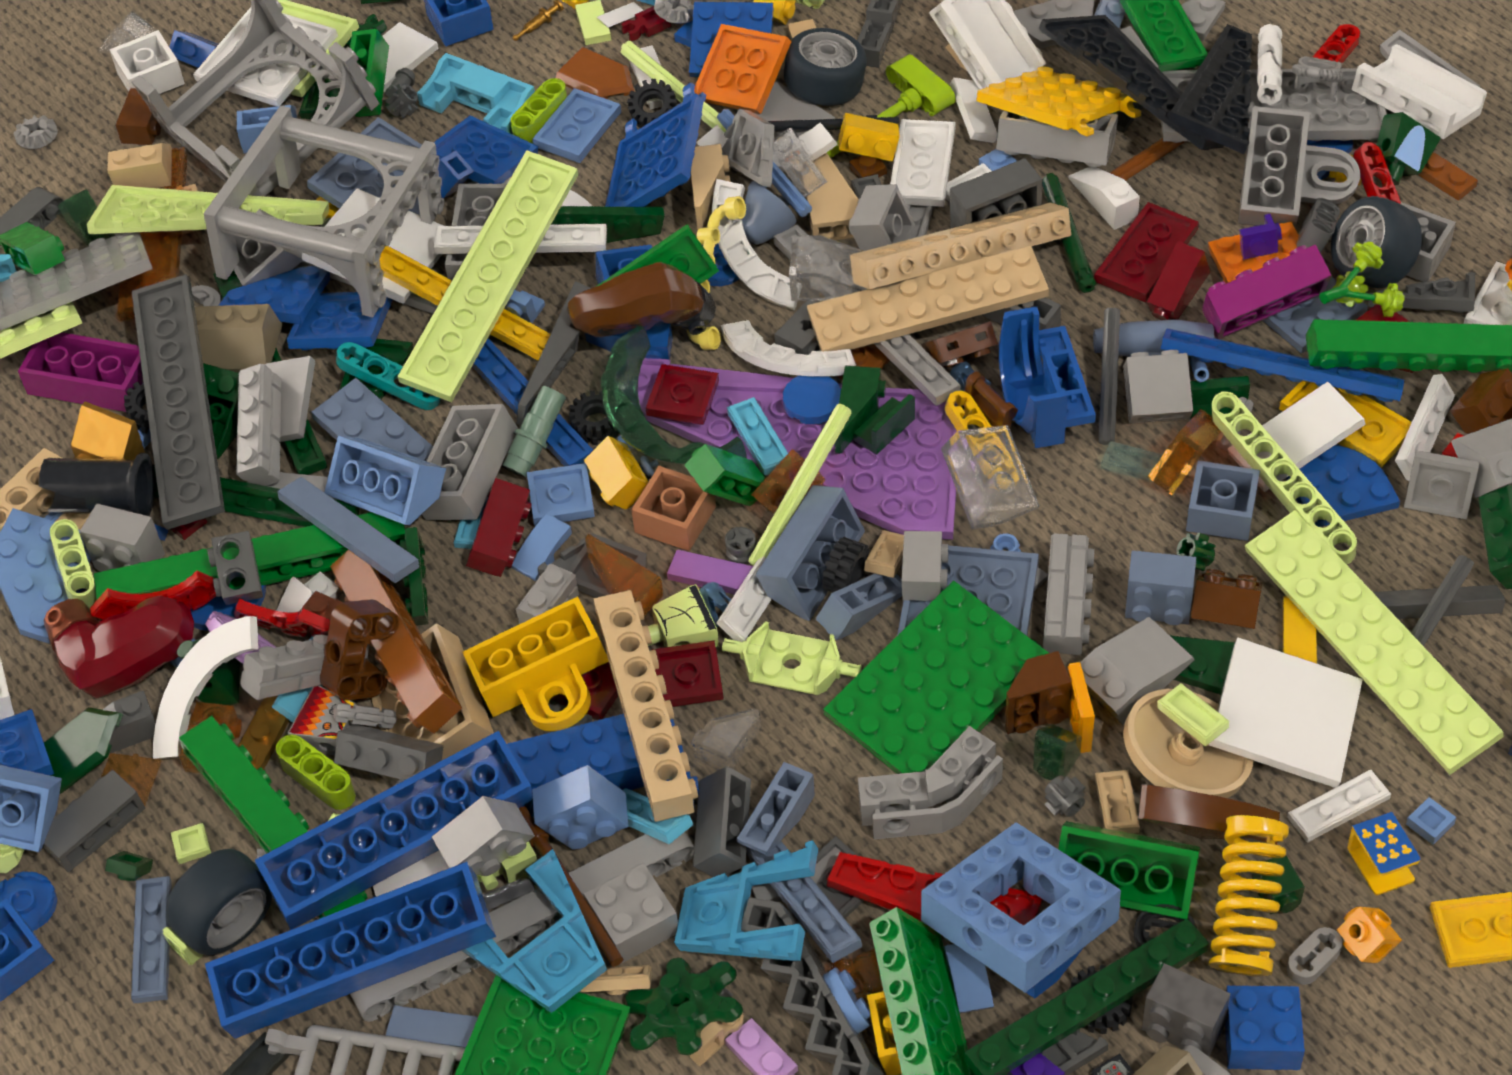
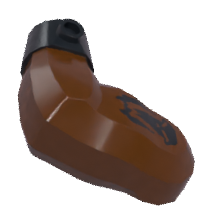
M662 262L626 272L597 287L585 290L575 295L568 302L567 312L575 328L595 337L641 332L650 329L658 322L670 323L689 330L692 335H697L706 330V326L712 321L716 311L713 297L700 283L676 267Z

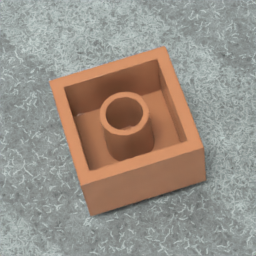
M658 466L631 510L634 532L690 551L716 508L715 495L704 492L692 476Z

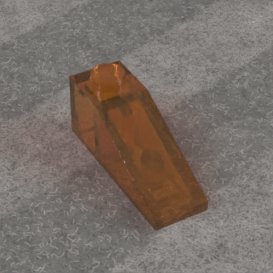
M588 534L585 537L588 557L609 595L631 590L634 602H641L645 616L664 596L661 577L594 536Z

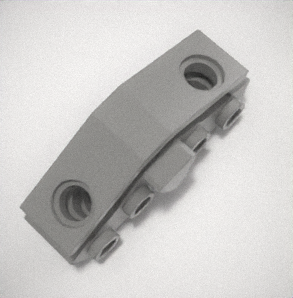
M969 726L943 755L924 772L858 778L862 826L873 825V838L884 839L938 834L960 825L1002 780L1003 758L998 755L995 757L996 743ZM943 801L947 802V804L938 808H928Z

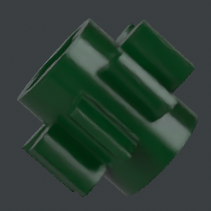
M1198 532L1195 536L1187 533L1186 537L1178 543L1177 555L1196 557L1195 570L1205 571V568L1214 561V548L1216 545L1208 542L1209 536Z

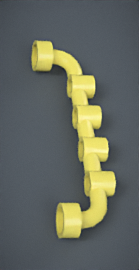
M740 196L728 197L725 203L716 208L710 215L707 228H700L697 231L698 240L714 263L715 257L713 252L715 244H718L720 241L718 227L721 219L724 216L729 220L743 219L746 214V204ZM707 279L706 281L701 283V285L709 293L710 283ZM715 326L706 327L704 332L697 335H692L687 330L689 339L695 344H699L703 350H716L720 345V333Z

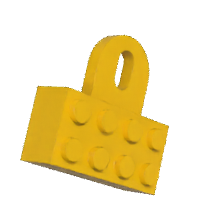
M578 596L462 652L493 717L523 704L532 724L541 730L550 732L569 728L586 715L591 704V696L581 675L609 662L599 636ZM558 694L565 695L568 700L567 707L559 712L552 711L548 705L549 700Z

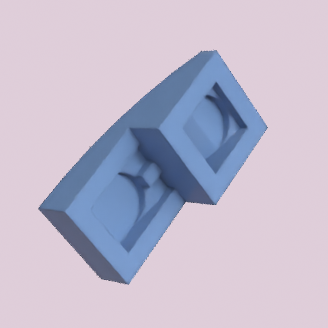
M546 513L521 546L513 561L512 569L537 581L540 577L537 568L544 562L549 565L555 561L554 553L572 534L571 526Z
M955 944L944 946L959 1014L993 1008L994 1004L985 965Z

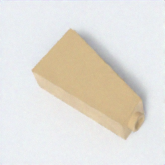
M825 153L809 163L805 161L798 164L803 195L812 206V211L808 213L813 241L819 243L854 238L849 231V221L853 217L859 199L829 155Z

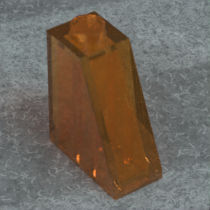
M1200 409L1179 431L1147 478L1170 495H1173L1196 467L1198 460L1200 461L1222 433L1214 424L1212 416Z

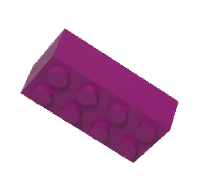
M1316 244L1308 248L1306 245L1297 247L1290 252L1288 257L1281 260L1279 257L1272 258L1265 262L1261 269L1254 272L1252 269L1245 270L1235 277L1236 280L1227 284L1221 281L1209 287L1202 311L1207 322L1213 324L1215 338H1224L1317 297L1320 293L1324 292L1332 275Z
M63 332L33 344L18 370L26 393L29 395L83 404L86 401L101 408L126 412L124 396L127 395V390L129 387L134 390L133 384L136 382L140 385L143 383L138 345Z

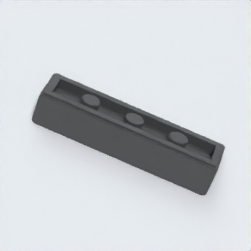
M1497 585L1460 587L1443 616L1502 613L1505 598ZM1438 588L1373 593L1397 619L1421 617Z

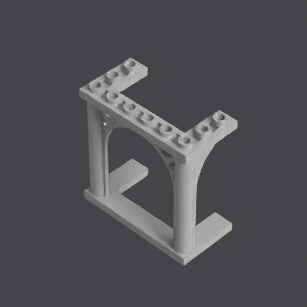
M251 0L250 19L237 45L169 108L157 90L140 75L131 82L162 129L224 182L228 180L236 169L240 159L223 145L212 151L185 127L236 81L257 68L271 64H291L305 69L315 78L319 88V102L310 122L340 129L364 106L372 111L379 105L374 95L376 89L366 80L365 77L368 75L356 62L359 59L356 53L351 48H343L335 42L328 48L330 54H327L324 47L317 40L311 41L301 27H293L291 21L282 14L283 7L277 0ZM281 43H286L287 49L285 53L280 56L275 55L276 47ZM294 49L298 55L297 57H292ZM268 52L269 55L266 58H261L267 55L266 53ZM328 78L331 82L325 83L324 80ZM340 88L338 96H326L330 90ZM327 105H330L328 110H325V107ZM296 142L300 164L313 154L318 147ZM274 159L249 195L266 196L279 185Z
M280 105L204 212L216 277L228 279L239 263L235 236L302 252L331 265L345 276L358 292L362 315L374 317L379 307H383L386 301V291L383 288L382 281L384 273L380 267V255L385 246L390 245L396 229L402 226L408 210L414 207L417 196L422 222L432 224L437 214H441L443 211L444 199L441 198L442 178L439 177L438 166L440 159L436 153V144L424 141L422 146L417 148L294 118L292 117L291 108ZM296 142L360 158L374 166L384 181L382 196L370 211L353 221L335 226H306L239 209L273 159L275 160L279 187L287 189L291 187L301 172ZM395 170H402L404 172L401 176L389 175ZM356 228H361L366 232L362 238H357L352 235V231Z

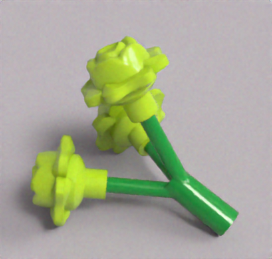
M1370 241L1363 244L1358 242L1352 248L1357 258L1353 264L1354 269L1346 272L1345 276L1338 275L1335 286L1319 295V299L1323 304L1336 300L1338 303H1345L1348 307H1353L1355 302L1361 304L1363 300H1371L1373 304L1381 306L1384 317H1392L1395 312L1401 311L1405 297L1403 292L1398 290L1396 283H1389L1383 293H1366L1368 286L1363 284L1365 278L1357 276V274L1363 272L1366 267L1380 269L1384 264L1381 259V248Z

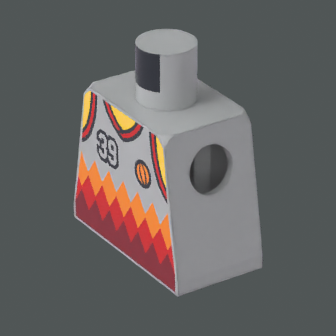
M319 685L314 686L289 729L288 735H297L303 738L323 754L335 755L338 731L357 724H351L350 720H348V723L334 721L333 710L337 703L350 704L351 708L357 704L350 700H342L331 691Z

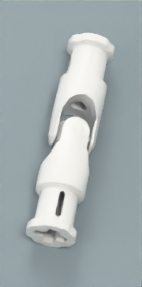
M1272 24L1261 27L1258 34L1257 83L1259 89L1257 97L1261 103L1269 105L1280 101L1282 95V70L1280 68L1282 66V30L1277 25Z

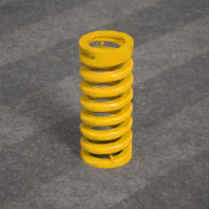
M1230 816L1226 819L1227 830L1224 835V839L1229 845L1222 852V858L1227 863L1220 868V876L1225 882L1218 886L1217 891L1223 900L1219 901L1215 908V912L1221 918L1217 919L1213 924V931L1219 937L1211 941L1210 947L1217 956L1210 958L1208 965L1214 969L1248 976L1272 975L1273 960L1269 958L1270 952L1260 951L1259 955H1251L1232 950L1228 947L1248 946L1271 950L1275 947V940L1264 936L1245 935L1229 928L1247 927L1256 930L1275 931L1278 923L1273 919L1245 916L1232 910L1250 909L1276 913L1280 909V904L1269 899L1244 897L1234 893V891L1248 890L1276 895L1281 893L1282 886L1273 881L1247 879L1235 873L1251 872L1266 876H1282L1284 867L1272 862L1246 860L1237 855L1253 854L1268 858L1285 857L1286 849L1276 845L1275 842H1282L1283 839L1288 837L1289 826L1283 822L1265 817ZM1252 835L1267 838V843L1249 842L1239 837Z

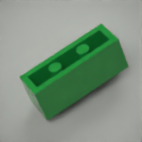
M377 29L352 31L350 48L359 58L356 62L366 71L368 75L365 77L366 80L376 89L374 95L379 102V105L372 111L364 106L355 114V117L380 115L389 45Z
M28 222L0 235V244L4 253L11 255L15 265L34 275L65 261L62 251L65 249L60 238Z
M707 444L696 449L684 465L704 492L747 506H752L771 487L752 460Z

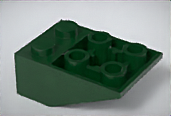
M203 363L217 459H219L237 435L239 373Z

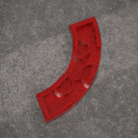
M196 571L178 585L162 591L143 594L124 593L107 588L90 607L91 616L104 620L110 616L124 613L146 599L160 595L181 601L194 611L216 597L213 583L215 578Z
M239 599L234 611V618L254 616L257 617L258 627L267 630L277 627L286 635L304 637L307 632L313 633V637L324 635L330 627V619L304 608L299 612H281Z

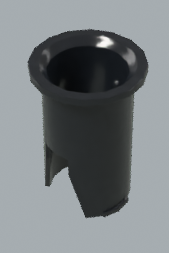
M139 453L134 460L44 459L41 465L39 487L55 492L54 501L48 512L91 513L96 504H101L150 516L155 491L154 469L151 458L146 453Z

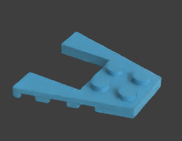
M814 841L806 842V848L790 853L788 849L774 854V860L757 866L755 862L744 865L742 866V872L728 877L723 873L686 887L674 941L678 949L687 952L801 961L805 931L800 924L743 932L741 930V923L752 886L814 876L818 855V847Z
M553 849L525 869V871L563 918L510 958L504 954L493 939L461 950L551 1013L607 970Z

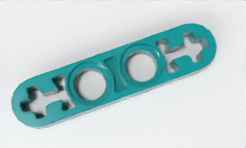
M346 342L338 347L336 364L341 370L421 409L432 410L439 405L441 400L439 397L433 395L425 398L423 395H426V392L416 389L415 393H413V387H399L394 383L403 366L356 343ZM350 354L354 356L351 357L349 360L345 359V357H348ZM362 360H364L363 367H360L359 364H362ZM372 365L380 366L384 372L375 375L370 373L367 368Z

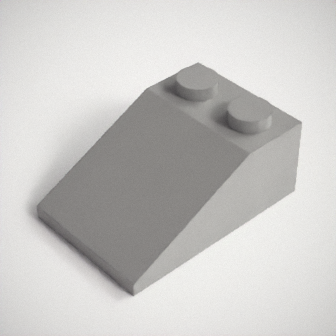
M1148 617L1096 647L1080 663L1088 692L1124 725L1132 707L1142 696L1164 689L1194 661V658L1155 621Z

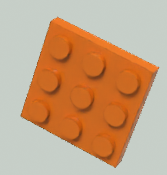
M721 24L695 84V94L705 93L706 103L738 110L740 108L761 114L792 41L786 36Z
M1292 222L1279 223L1282 240H1278L1277 253L1243 259L1240 234L1208 242L1209 252L1225 284L1236 280L1235 277L1245 270L1252 269L1254 272L1263 268L1262 265L1272 258L1279 257L1281 260L1290 256V252L1297 248L1296 242L1299 236Z

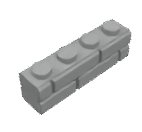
M258 364L239 372L236 475L243 480H247V483L267 486L280 480L281 377L271 372L272 370L265 364Z
M1056 533L1051 535L1043 648L1049 653L1058 651L1059 654L1080 655L1082 654V644H1089L1090 625L1084 624V618H1090L1091 599H1085V593H1092L1093 574L1087 573V567H1093L1095 549L1088 548L1089 538L1086 535L1069 536L1068 534Z
M316 635L312 640L303 642L293 640L287 642L285 646L276 648L265 646L261 647L258 652L245 654L243 664L245 671H242L240 683L242 688L256 700L322 685L320 673L328 636ZM369 644L366 647L365 659L368 658Z

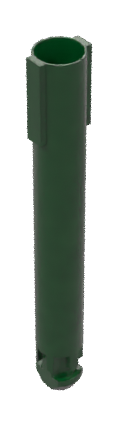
M1053 173L1046 174L1042 179V187L1048 203L1069 208L1058 176ZM1069 209L1071 236L1061 238L1075 281L1076 283L1078 282V289L1083 293H1088L1094 290L1096 281Z

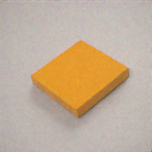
M1070 663L1067 666V673L1072 682L1069 719L1078 752H1091L1095 715L1081 663Z

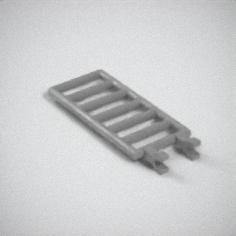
M311 1025L307 1029L305 1037L288 1035L280 1030L268 1029L265 1044L269 1045V1054L276 1055L277 1053L300 1056L294 1075H309L319 1040L339 1043L330 1075H345L353 1045L373 1048L366 1075H381L387 1050L408 1053L402 1075L417 1074L421 1055L441 1058L438 1075H452L455 1062L461 1061L465 1051L464 1047L321 1025Z

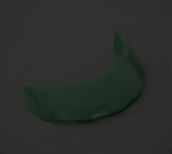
M641 325L637 326L619 338L611 349L612 354L601 378L605 412L613 428L621 434L622 439L639 452L658 460L685 464L691 458L693 452L702 447L704 443L694 442L685 447L676 448L661 438L646 420L639 402L638 379L643 360L651 345L645 328ZM735 437L727 444L718 447L719 449L747 458L743 442L739 437Z

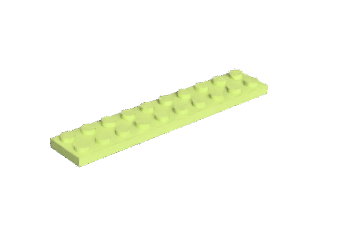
M526 150L399 373L398 379L400 383L449 402L454 400L577 179V168Z
M1296 510L1245 544V550L1449 775L1504 737L1502 729Z

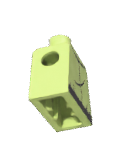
M696 584L658 602L652 607L654 624L648 626L652 644L648 646L661 641L664 647H672L715 640V646H719L717 627Z

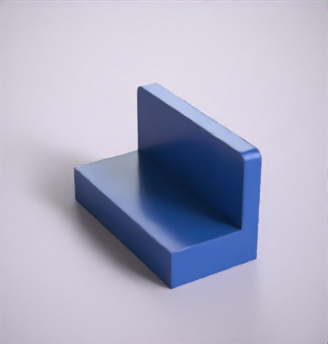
M174 30L169 48L178 60L199 68L219 44L193 33Z

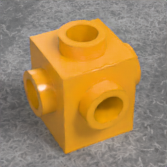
M1356 907L1345 915V922L1337 929L1344 939V947L1352 955L1357 956L1361 962H1380L1402 941L1391 927L1392 921L1389 916L1379 908Z

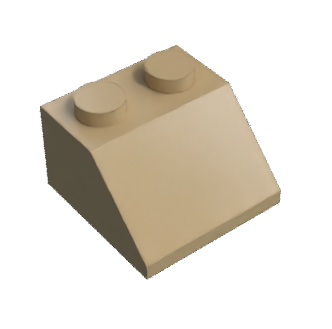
M160 143L108 152L107 171L113 185L147 188L171 186V144Z

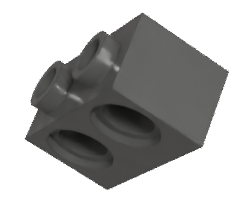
M249 531L211 538L213 548H209L207 551L211 567H217L219 578L213 579L216 596H222L226 605L238 603L239 599L248 601L263 598L252 537ZM232 547L239 549V554L235 559L227 560L223 558L224 552ZM236 577L245 579V584L242 588L238 590L229 588V583L232 579Z

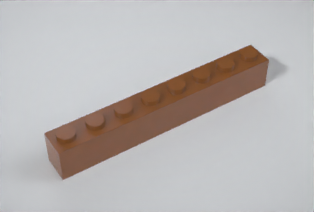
M348 549L330 566L336 576L334 582L346 594L345 602L373 599L398 615L399 626L396 632L385 639L370 640V645L377 651L375 654L377 661L387 670L386 678L397 688L398 693L396 697L408 708V719L417 728L425 727L435 734L462 709V706L390 579Z

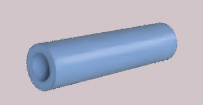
M1190 356L1189 362L1195 379L1199 382L1206 381L1209 378L1206 362L1199 361L1195 356Z

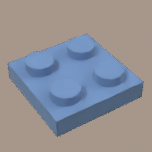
M586 463L527 472L535 526L546 513L562 522L595 517Z

